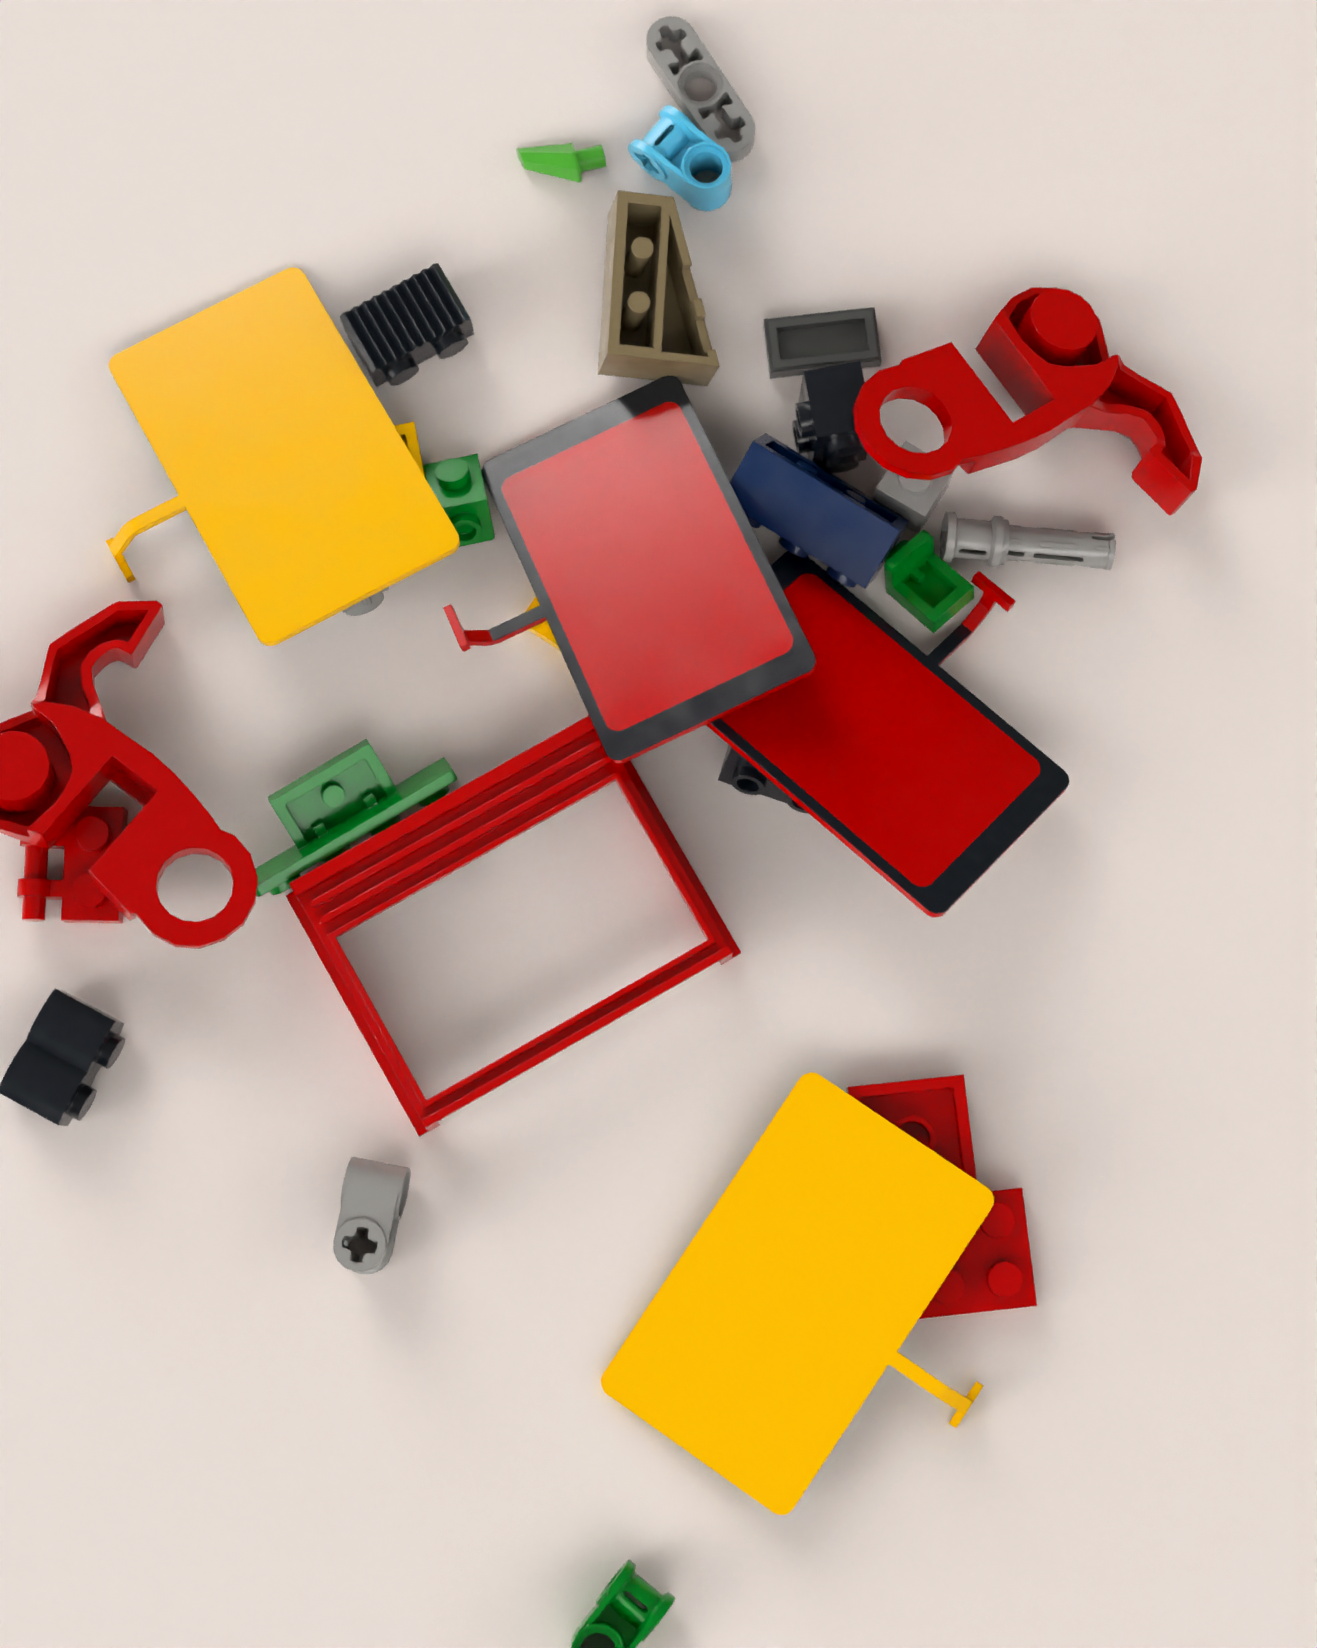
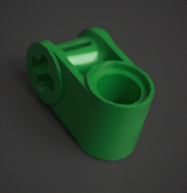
M627 1560L601 1592L595 1602V1606L576 1628L571 1638V1648H580L583 1640L593 1633H603L609 1636L614 1642L615 1648H636L662 1620L675 1601V1597L669 1592L664 1595L659 1593L635 1573L636 1565L631 1560ZM624 1592H629L647 1608L642 1609L626 1596Z

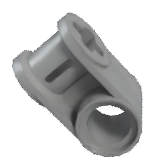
M357 1157L350 1159L343 1181L341 1209L333 1239L334 1254L337 1261L344 1268L360 1274H373L382 1270L389 1263L393 1253L399 1219H401L408 1195L410 1168ZM368 1231V1239L377 1243V1249L375 1254L366 1253L362 1263H358L359 1255L350 1250V1244L352 1239L361 1240L364 1232Z

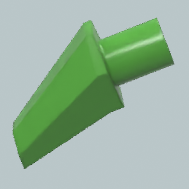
M572 142L559 145L517 148V155L524 169L575 182H582V172L606 167L602 145L576 151Z

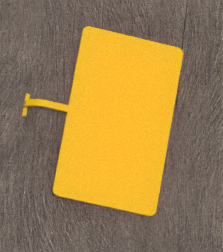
M287 268L115 354L110 359L109 370L178 493V496L131 519L120 529L115 538L112 537L106 540L128 583L136 579L122 553L134 537L187 510L258 640L263 645L275 646L455 553L459 548L460 539L455 527L302 270Z
M813 1072L804 1074L800 1077L603 1373L601 1378L603 1391L777 1515L788 1514L794 1509L888 1365H891L941 1401L955 1408L957 1411L949 1424L957 1428L984 1385L976 1381L965 1397L903 1356L898 1350L994 1205L992 1191L819 1074Z

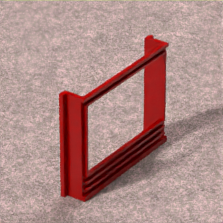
M589 715L289 883L293 892L286 895L287 900L419 1137L440 1126V1120L718 962L722 965L741 954L740 949L632 762L628 761L619 764L612 762L608 758ZM616 782L707 941L426 1100L339 944L337 937L609 784Z

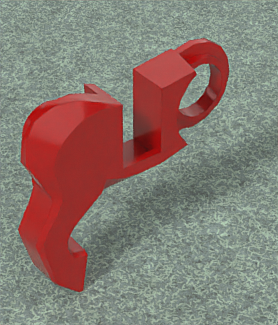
M1031 287L1012 297L995 317L975 348L1023 411L1025 416L1014 422L1011 421L952 342L903 359L899 365L879 370L862 385L853 406L855 431L865 451L883 468L908 479L933 480L951 474L958 466L967 474H971L1028 454L1040 448L1066 429L1082 428L1115 431L1131 440L1141 456V461L1132 471L1131 479L1169 516L1175 514L1197 490L1202 456L1172 393L1138 375L1124 365L1119 355L1109 357L1100 319L1084 298L1066 289ZM896 399L914 400L927 406L938 417L943 427V445L939 449L927 453L911 452L898 446L887 436L881 424V406L886 402Z
M117 601L72 628L49 645L40 685L35 699L31 702L32 711L0 723V833L49 850L108 782L111 781L142 805L143 808L88 870L94 886L129 921L137 916L153 936L174 947L201 949L226 940L245 924L256 904L258 876L250 852L235 835L219 828L210 813L176 774L154 754L107 722L95 690V677L104 667L116 661L124 662L134 669L138 668L165 624L163 605L158 601ZM190 854L209 855L220 861L230 872L233 880L232 895L225 908L214 917L199 922L184 921L171 915L160 903L158 897L159 880L166 867L176 859Z

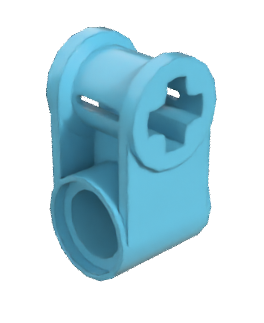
M665 105L659 112L660 120L642 140L634 139L629 144V153L644 171L653 178L662 181L692 207L702 211L719 209L727 202L731 195L732 176L729 154L722 146L700 131L681 111L670 105ZM708 170L717 173L719 178L710 183H701L695 180L694 176L701 171Z

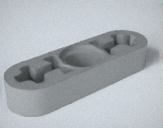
M667 16L657 20L649 28L646 38L647 58L683 114L700 131L722 146L729 154L731 162L742 160L750 153L754 145L755 123L751 114L692 26L686 20L675 16ZM668 36L672 42L682 40L681 57L686 65L680 71L679 60L673 51L665 49L661 52L662 38ZM694 78H707L715 85L716 93L707 101H694L687 96L684 90L686 84ZM721 107L722 119L731 130L741 128L739 142L733 143L728 137L719 140L721 125L715 113Z

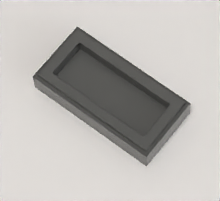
M875 307L764 319L763 328L770 379L803 375V371L858 361L861 362L862 368L880 367L882 360Z

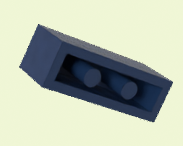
M767 433L752 442L730 481L753 528H760L763 525L780 536L778 542L786 550L803 558H807L810 554L828 566L826 572L833 579L852 588L856 587L857 584L867 588L876 579L885 564L888 554L895 547L910 522Z

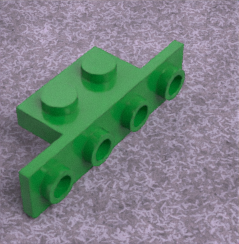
M366 738L267 797L269 803L295 845L255 868L258 876L257 897L269 891L271 895H277L290 889L289 883L301 877L299 873L318 862L322 865L351 849L349 844L365 834L370 833L371 836H374L400 821L399 814L419 803L422 807L428 806L444 797L450 791L448 785L458 779L455 772L443 757L395 786Z

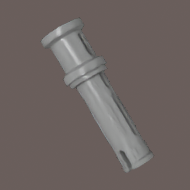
M946 511L941 527L940 558L946 563H950L953 558L986 560L989 567H998L999 565H1004L1006 560L1067 566H1087L1110 570L1114 563L1116 540H1114V533H1089L1063 529L1021 527L1010 525L1009 520L1004 519L1002 516H993L991 521L957 518L955 512Z

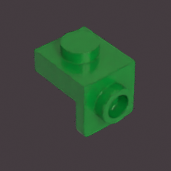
M478 453L423 465L425 479L459 535V547L493 540L495 533Z
M926 530L919 532L910 541L903 540L899 542L886 558L884 564L886 593L932 633H935L974 599V586L934 553L933 536Z

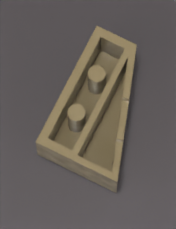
M617 191L608 213L598 375L653 381L664 376H675L680 380L681 384L708 386L720 367L716 350H712L704 318L706 314L702 299H698L690 270L692 262L674 197Z

